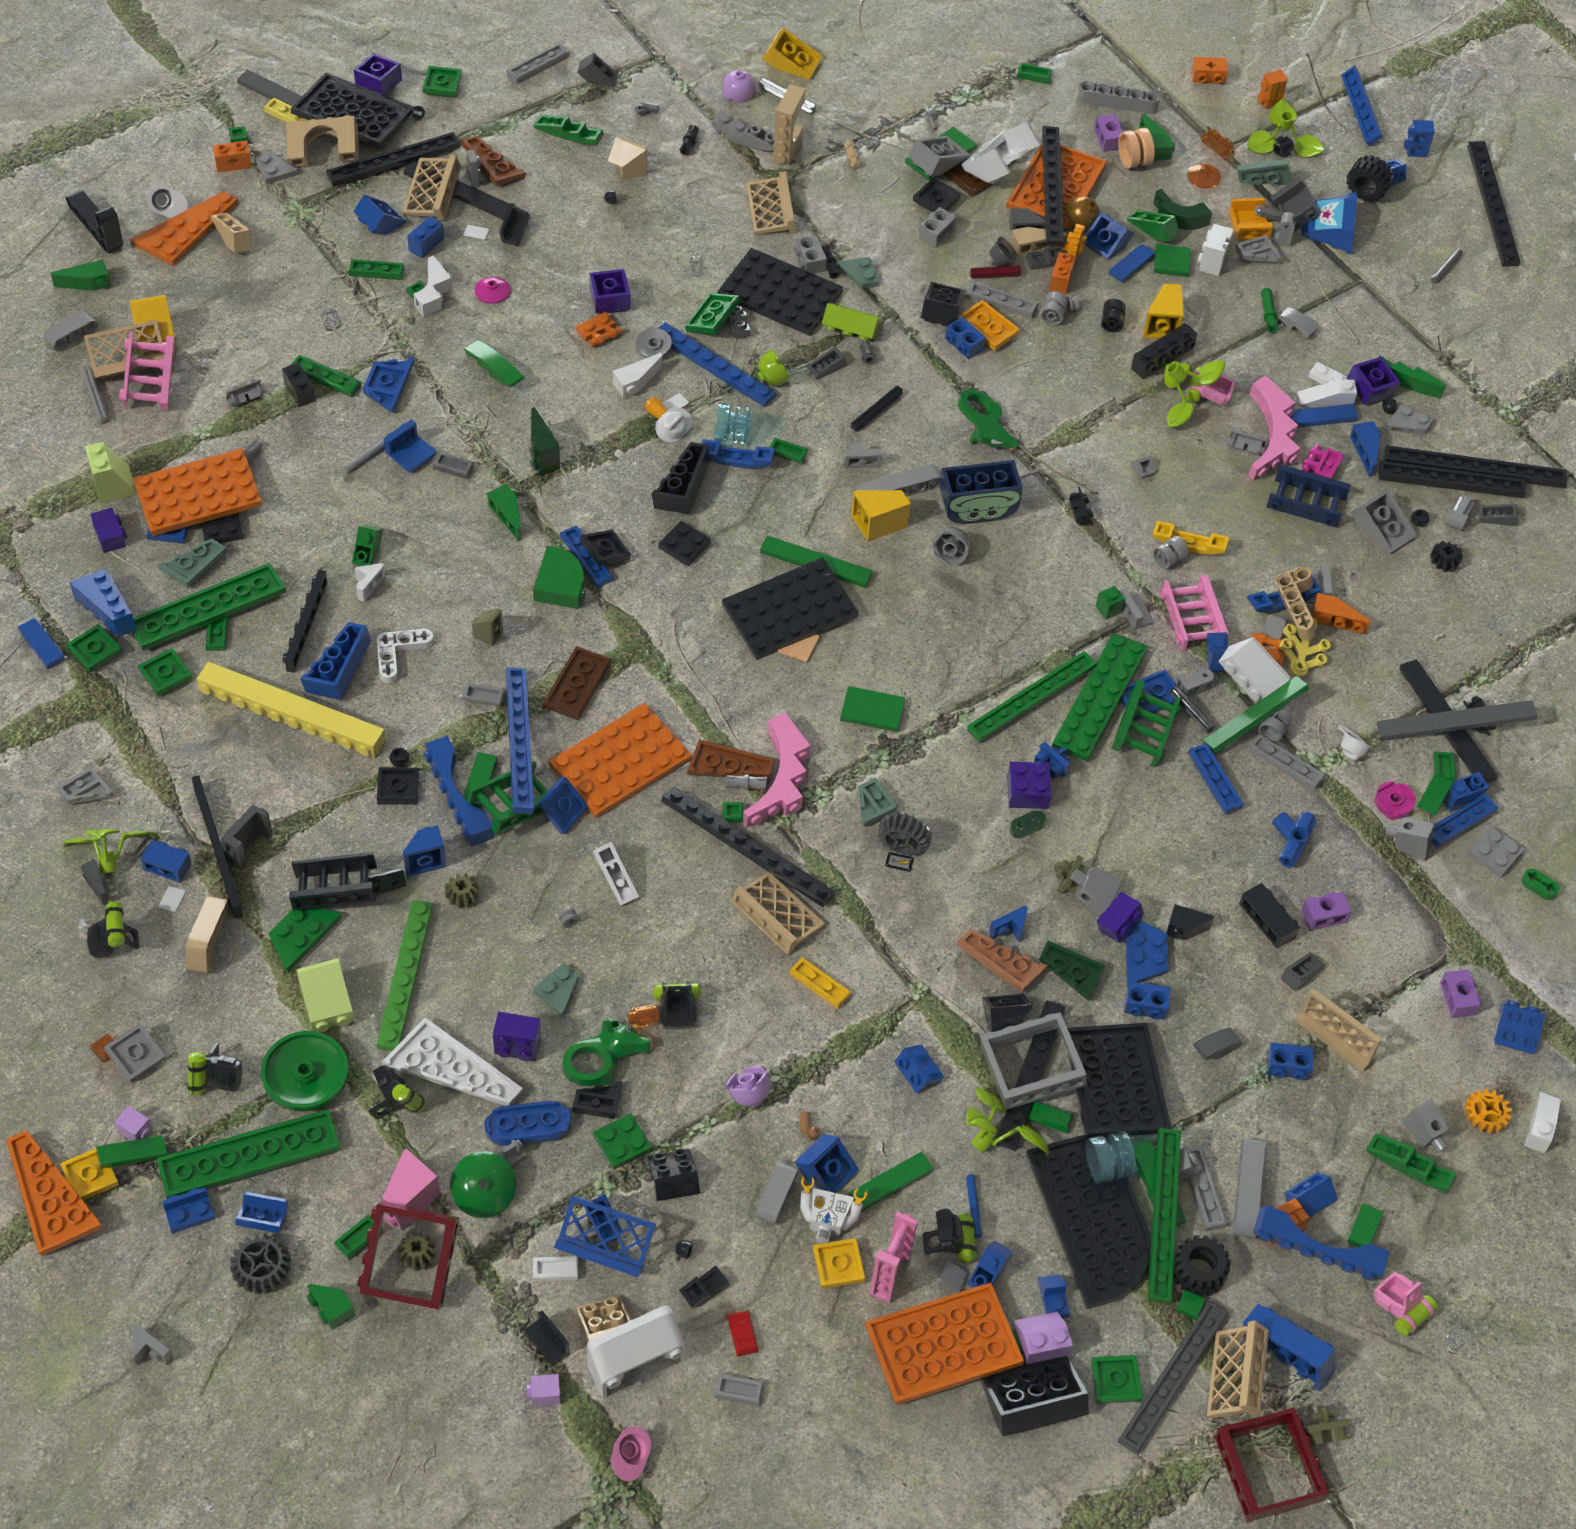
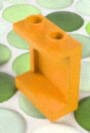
M1265 198L1231 200L1229 215L1236 241L1251 240L1265 235L1270 239L1273 230L1272 222H1268L1267 218L1255 215L1254 208L1257 205L1264 207Z

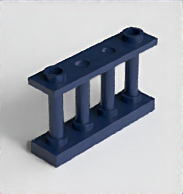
M1280 464L1275 478L1276 482H1280L1276 494L1270 493L1266 507L1338 528L1342 513L1337 512L1340 500L1346 501L1351 484ZM1287 485L1297 487L1294 500L1283 497ZM1304 490L1315 492L1312 505L1301 502ZM1322 495L1333 498L1330 510L1319 507Z

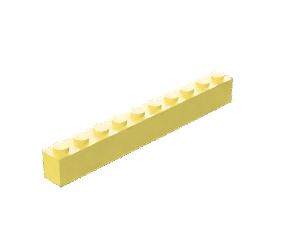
M207 662L196 678L198 689L203 694H210L221 701L233 703L239 708H246L255 714L267 716L273 721L288 724L291 728H298L309 735L319 736L328 742L337 743L346 749L358 751L364 756L375 758L386 740L385 731L381 727L211 662Z

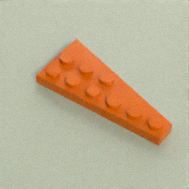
M223 191L131 238L130 243L173 266L215 226L211 215L228 213L238 204V199Z
M27 1130L6 1139L40 1255L44 1256L104 1228Z

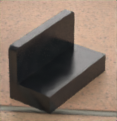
M514 203L510 204L499 233L502 242L519 246L530 220V214L516 210Z
M543 1310L538 1312V1320L524 1329V1334L552 1367L570 1354L569 1342Z

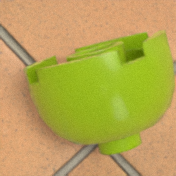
M772 349L766 352L758 361L760 372L757 375L762 382L766 381L771 386H780L789 381L790 376Z

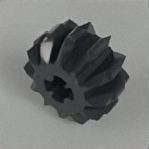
M1441 541L1439 544L1436 543L1430 553L1431 564L1436 565V569L1441 568L1443 572L1446 569L1451 572L1453 569H1457L1462 562V549L1457 548V544L1453 545L1450 541L1447 543Z

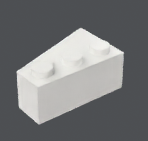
M1213 224L1212 229L1207 232V241L1203 243V253H1200L1197 263H1200L1199 271L1219 276L1234 229Z

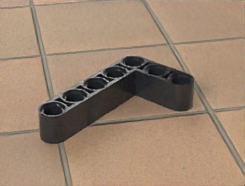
M82 189L65 197L69 208L106 253L123 246L118 216L112 206L99 210Z

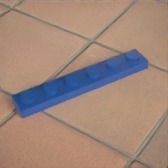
M1354 65L1341 74L1365 142L1371 146L1383 138V134L1359 70Z

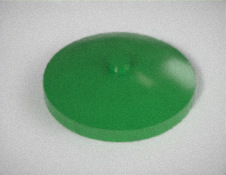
M299 1031L279 1039L267 1051L261 1065V1078L267 1095L279 1106L298 1112L313 1111L330 1104L341 1094L349 1076L347 1056L341 1045L332 1037L316 1031Z

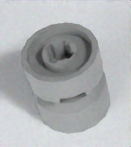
M1057 291L1050 292L1047 295L1040 315L1045 323L1058 325L1062 322L1068 305L1066 295Z
M1174 536L1153 549V557L1156 563L1163 569H1168L1176 562L1187 557L1189 553L1187 544L1179 536Z
M1281 708L1261 722L1258 727L1259 734L1272 742H1279L1292 721L1291 713L1286 708Z

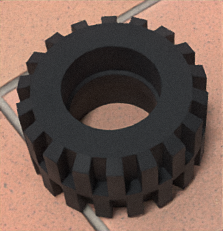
M1365 155L1360 157L1346 177V184H1348V189L1352 191L1351 193L1357 192L1358 199L1361 198L1366 202L1367 200L1370 202H1374V200L1379 201L1393 183V170H1390V165H1387L1386 161H1382L1380 157L1375 158L1373 155L1369 157Z
M1194 1235L1193 1240L1189 1237L1179 1245L1174 1256L1173 1277H1176L1175 1283L1177 1285H1182V1291L1188 1290L1191 1293L1198 1294L1200 1297H1203L1206 1293L1208 1297L1213 1292L1217 1293L1229 1274V1267L1231 1265V1259H1228L1229 1253L1228 1251H1223L1225 1246L1222 1243L1218 1245L1215 1238L1210 1240L1206 1235L1203 1238H1200L1199 1235ZM1193 1259L1203 1260L1210 1265L1212 1271L1209 1273L1198 1272L1191 1266L1190 1261Z

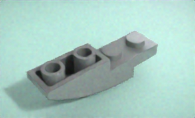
M719 111L711 124L713 127L725 132V138L732 142L758 150H774V134L752 122L748 126Z

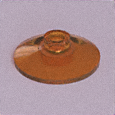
M1198 163L1189 168L1187 177L1193 185L1199 188H1212L1219 184L1221 174L1216 167L1210 164Z

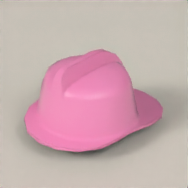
M637 1426L626 1428L614 1443L611 1464L615 1474L621 1480L634 1481L640 1477L644 1470L651 1450V1439L643 1428Z

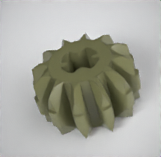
M457 873L456 878L450 877L449 883L445 885L446 899H449L450 905L456 903L457 908L461 905L467 908L468 903L474 904L475 898L479 897L478 882H475L474 876L468 878L466 873L463 876Z
M419 1231L417 1236L410 1232V1239L403 1237L402 1245L398 1246V1251L400 1252L399 1260L404 1261L406 1268L412 1265V1270L414 1271L417 1269V1266L424 1270L425 1263L432 1265V1257L436 1256V1250H434L436 1245L434 1241H430L429 1235L422 1237V1232Z

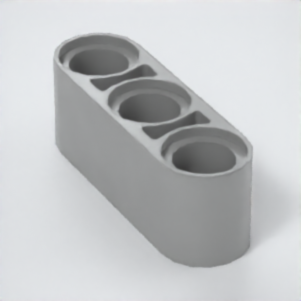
M82 310L47 329L44 333V339L54 350L60 351L83 339L85 335L95 332L98 328V322L87 311Z
M778 1161L758 1204L755 1217L773 1224L778 1222L797 1179L799 1169Z

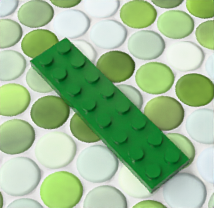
M267 563L134 617L137 630L132 633L142 651H145L287 593L286 587L272 565Z
M1112 633L1096 662L1097 665L1091 671L1053 740L1052 748L1057 747L1061 749L1065 747L1068 750V755L1088 762L1119 705L1123 693L1126 692L1127 686L1130 684L1147 653V645Z
M326 1109L156 1159L166 1198L168 1199L174 1195L180 1196L189 1193L190 1190L195 1188H212L341 1149L330 1111Z

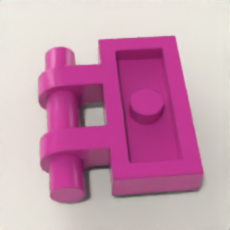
M1315 445L1309 451V457L1303 462L1301 470L1306 472L1313 470V474L1332 479L1343 460L1344 454L1328 447L1323 452L1320 445Z

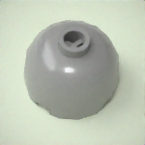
M957 527L942 529L932 542L934 556L946 565H951L950 563L961 564L970 551L968 535Z

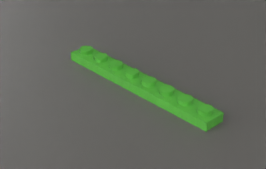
M414 900L411 902L377 1041V1049L393 1051L401 1043L433 909L432 903Z

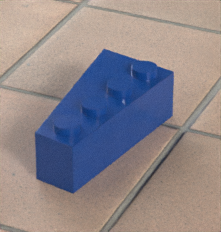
M106 568L69 582L74 599L77 602H81L87 611L90 610L94 617L98 620L100 619L117 637L137 630L132 613Z
M351 622L346 624L334 638V643L322 652L323 656L318 662L315 661L310 666L311 670L307 674L304 673L300 678L305 693L342 700L371 641L366 625Z
M1258 1303L1244 1320L1243 1327L1248 1326L1250 1321H1257L1269 1330L1267 1352L1272 1350L1278 1361L1284 1365L1287 1363L1292 1365L1298 1371L1296 1374L1303 1380L1306 1377L1315 1383L1313 1387L1320 1392L1335 1373V1348L1327 1341H1321L1314 1337L1310 1331L1299 1328L1290 1319L1282 1318L1271 1308L1264 1307Z

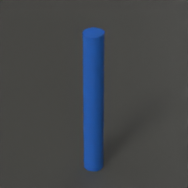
M969 1174L966 1176L970 1213L975 1224L974 1237L980 1238L982 1237L975 1175Z

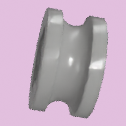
M1073 295L1072 298L1068 296V312L1078 311L1080 308L1078 297L1076 295Z
M569 908L559 915V920L562 922L563 927L569 928L577 924L580 917L576 914L574 908Z

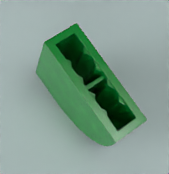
M547 545L533 588L534 601L579 609L580 602H584L585 599L584 574L580 562L574 555L564 549Z

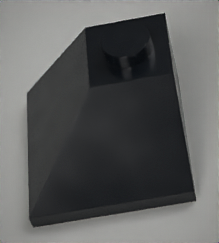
M1023 993L982 997L987 1027L991 1032L1005 1029L1008 1026L1018 1025L1032 1009V1004Z

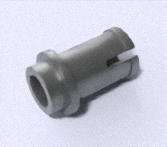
M865 341L866 347L864 342L859 346L862 352V361L866 364H871L875 361L876 355L872 352L870 342Z

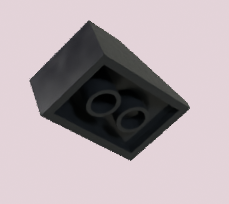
M931 282L920 318L926 322H938L947 327L957 320L965 290Z

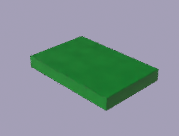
M709 293L684 326L686 331L716 335L741 301L740 297L737 295Z
M848 686L840 721L898 732L905 697Z

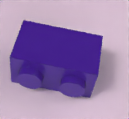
M113 508L90 514L103 553L126 547L124 539H127V534L124 527L120 528L119 525H122L120 516L114 513Z
M1121 892L1096 922L1101 933L1120 943L1123 938L1129 935L1132 927L1141 921L1144 911L1139 901Z

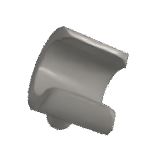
M934 108L927 109L925 119L929 120L933 130H936L937 127L934 122L936 111Z

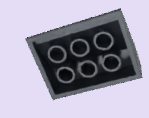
M1068 1356L1026 1364L1024 1361V1364L980 1379L994 1421L1002 1437L1089 1415L1088 1392Z

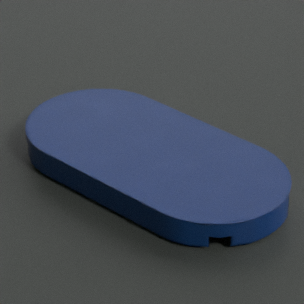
M543 1101L498 1107L492 1111L489 1117H486L484 1126L489 1140L495 1144L507 1146L511 1144L512 1140H520L524 1144L559 1139L570 1130L572 1122L571 1113L566 1106L564 1107L556 1101Z

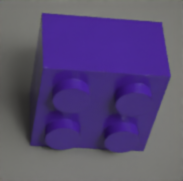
M374 52L353 69L355 84L386 95L402 81L401 63Z
M625 269L589 273L590 291L595 313L631 309V294Z
M1382 356L1353 365L1346 377L1347 380L1355 381L1357 395L1364 405L1393 397L1401 384Z
M1010 761L1007 773L1009 808L1048 809L1051 799L1050 764Z
M498 1011L493 1030L494 1054L504 1058L515 1057L523 1061H536L541 1043L540 1018Z

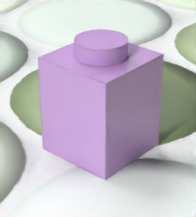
M130 1106L114 1122L117 1132L129 1140L147 1138L152 1129L149 1118Z
M558 1374L531 1376V1384L527 1385V1399L532 1398V1406L560 1404Z

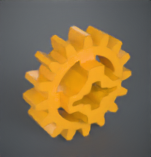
M1076 224L1073 233L1069 232L1064 249L1068 251L1067 254L1075 255L1076 258L1078 254L1083 253L1087 236H1083L1084 225Z
M1485 1088L1483 1093L1478 1089L1475 1094H1470L1464 1105L1466 1107L1464 1114L1468 1115L1467 1121L1474 1122L1473 1128L1479 1126V1132L1482 1133L1484 1129H1487L1488 1134H1491L1493 1129L1496 1133H1499L1501 1128H1506L1512 1117L1510 1116L1512 1108L1507 1107L1510 1103L1509 1101L1502 1100L1503 1094L1497 1096L1496 1090L1489 1093L1488 1089Z

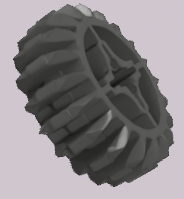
M897 812L896 814L890 813V815H885L879 824L877 836L879 841L883 843V846L889 847L890 851L893 850L896 853L911 857L912 855L919 856L927 851L931 844L932 833L930 832L931 828L926 826L925 822H921L920 818L916 819L913 815L909 816L906 813L901 814Z
M256 1234L254 1240L247 1237L246 1244L239 1242V1249H234V1257L230 1258V1263L232 1264L230 1272L233 1273L232 1278L237 1281V1285L240 1288L244 1286L247 1292L253 1288V1293L255 1294L258 1293L259 1289H262V1292L266 1294V1288L270 1287L274 1291L275 1284L282 1286L283 1281L281 1278H288L287 1271L291 1270V1256L288 1254V1248L284 1247V1243L281 1240L277 1242L275 1236L268 1240V1235L264 1234L263 1238L259 1239V1236ZM272 1253L279 1258L277 1265L271 1261ZM244 1262L251 1267L249 1275L243 1271Z

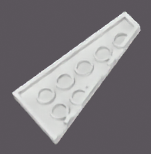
M424 1018L382 1061L383 1065L396 1068L398 1071L504 1106L512 1105L523 1093L521 1086L427 1018Z

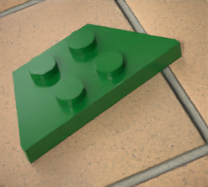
M292 909L269 932V938L287 973L341 919V913L323 909L293 911Z

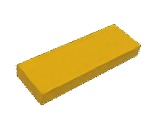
M803 957L789 970V975L836 1009H839L851 996V992Z

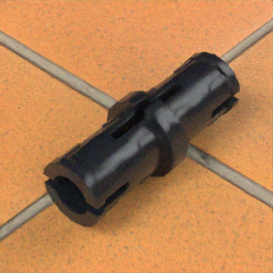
M690 125L687 134L683 136V143L679 149L682 155L685 152L686 156L689 155L692 146L696 143V136L699 132V128L694 125L693 130V125Z
M824 245L822 249L827 259L826 268L831 279L838 278L840 271L836 265L837 260L832 255L830 246Z

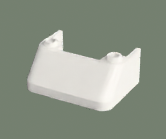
M1026 121L988 140L961 165L966 172L987 183L991 182L993 184L999 181L1000 177L1010 173L1007 165L1011 161L1016 160L1018 162L1022 160L1027 151L1040 146L1041 142L1029 121Z
M666 1305L600 1334L587 1343V1368L602 1398L607 1397L608 1387L612 1389L621 1384L624 1373L662 1355L667 1359L675 1360L679 1358L681 1362L685 1361L686 1346L670 1306Z

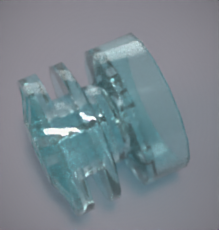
M718 403L715 441L727 442L729 434H733L734 443H737L738 435H741V444H746L752 420L750 406L745 405L743 414L741 413V405L737 406L734 413L732 412L731 404Z
M1125 1131L1119 1132L1117 1135H1108L1107 1141L1103 1136L1087 1139V1162L1090 1173L1097 1184L1112 1181L1114 1173L1118 1179H1122L1125 1176H1135V1154L1131 1140Z

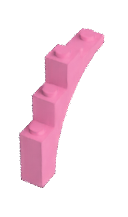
M1266 375L1253 383L1249 393L1263 412L1269 429L1268 448L1261 458L1252 464L1248 474L1252 480L1263 477L1269 469H1274L1279 464L1285 466L1294 464L1299 458L1298 454L1300 451V447L1292 441L1296 436L1295 432L1298 427L1290 418L1294 412L1295 402Z
M785 712L768 720L767 732L772 738L779 755V771L768 792L757 803L743 811V823L747 828L759 824L769 816H775L779 811H782L787 816L798 812L802 808L803 796L797 788L806 782L807 771L800 762H804L810 756V744Z

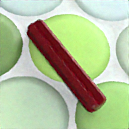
M1020 266L977 267L970 269L971 278L1021 275Z

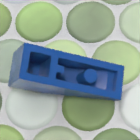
M1374 421L1353 424L1350 438L1369 477L1373 476L1377 465L1381 436L1380 429L1376 427Z

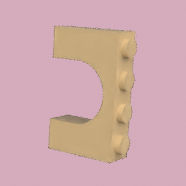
M789 84L776 109L773 162L789 166L802 141L803 127L795 125V122L805 102L806 88Z
M346 115L338 118L328 117L326 119L286 123L287 160L293 167L308 166L309 144L314 138L323 134L333 135L338 138V154L342 162L359 160L358 124L354 116Z

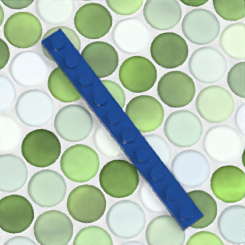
M506 667L513 813L533 814L534 797L526 668Z

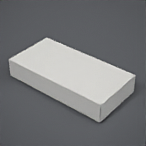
M578 1256L533 1258V1282L578 1280Z

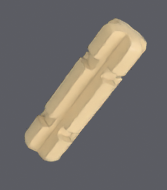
M848 140L844 147L851 167L857 169L861 163L854 142Z

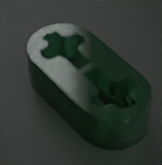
M1031 811L1011 822L1010 833L1015 838H1024L1043 829L1046 817L1041 811Z

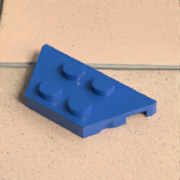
M408 357L407 361L398 362L397 359L374 362L364 384L363 393L393 413L414 365V357Z
M1143 921L1136 923L1129 935L1125 937L1126 986H1128L1129 981L1139 982L1143 980L1145 982L1155 976L1159 977L1167 974L1169 969L1167 933Z

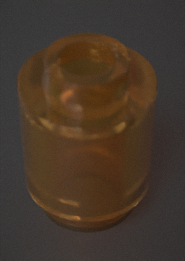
M648 1003L630 1007V1012H627L629 1025L633 1024V1027L636 1028L659 1021L656 1004L651 1005Z

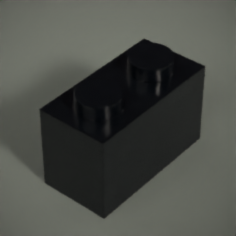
M300 363L282 368L284 384L298 407L315 402L314 386Z

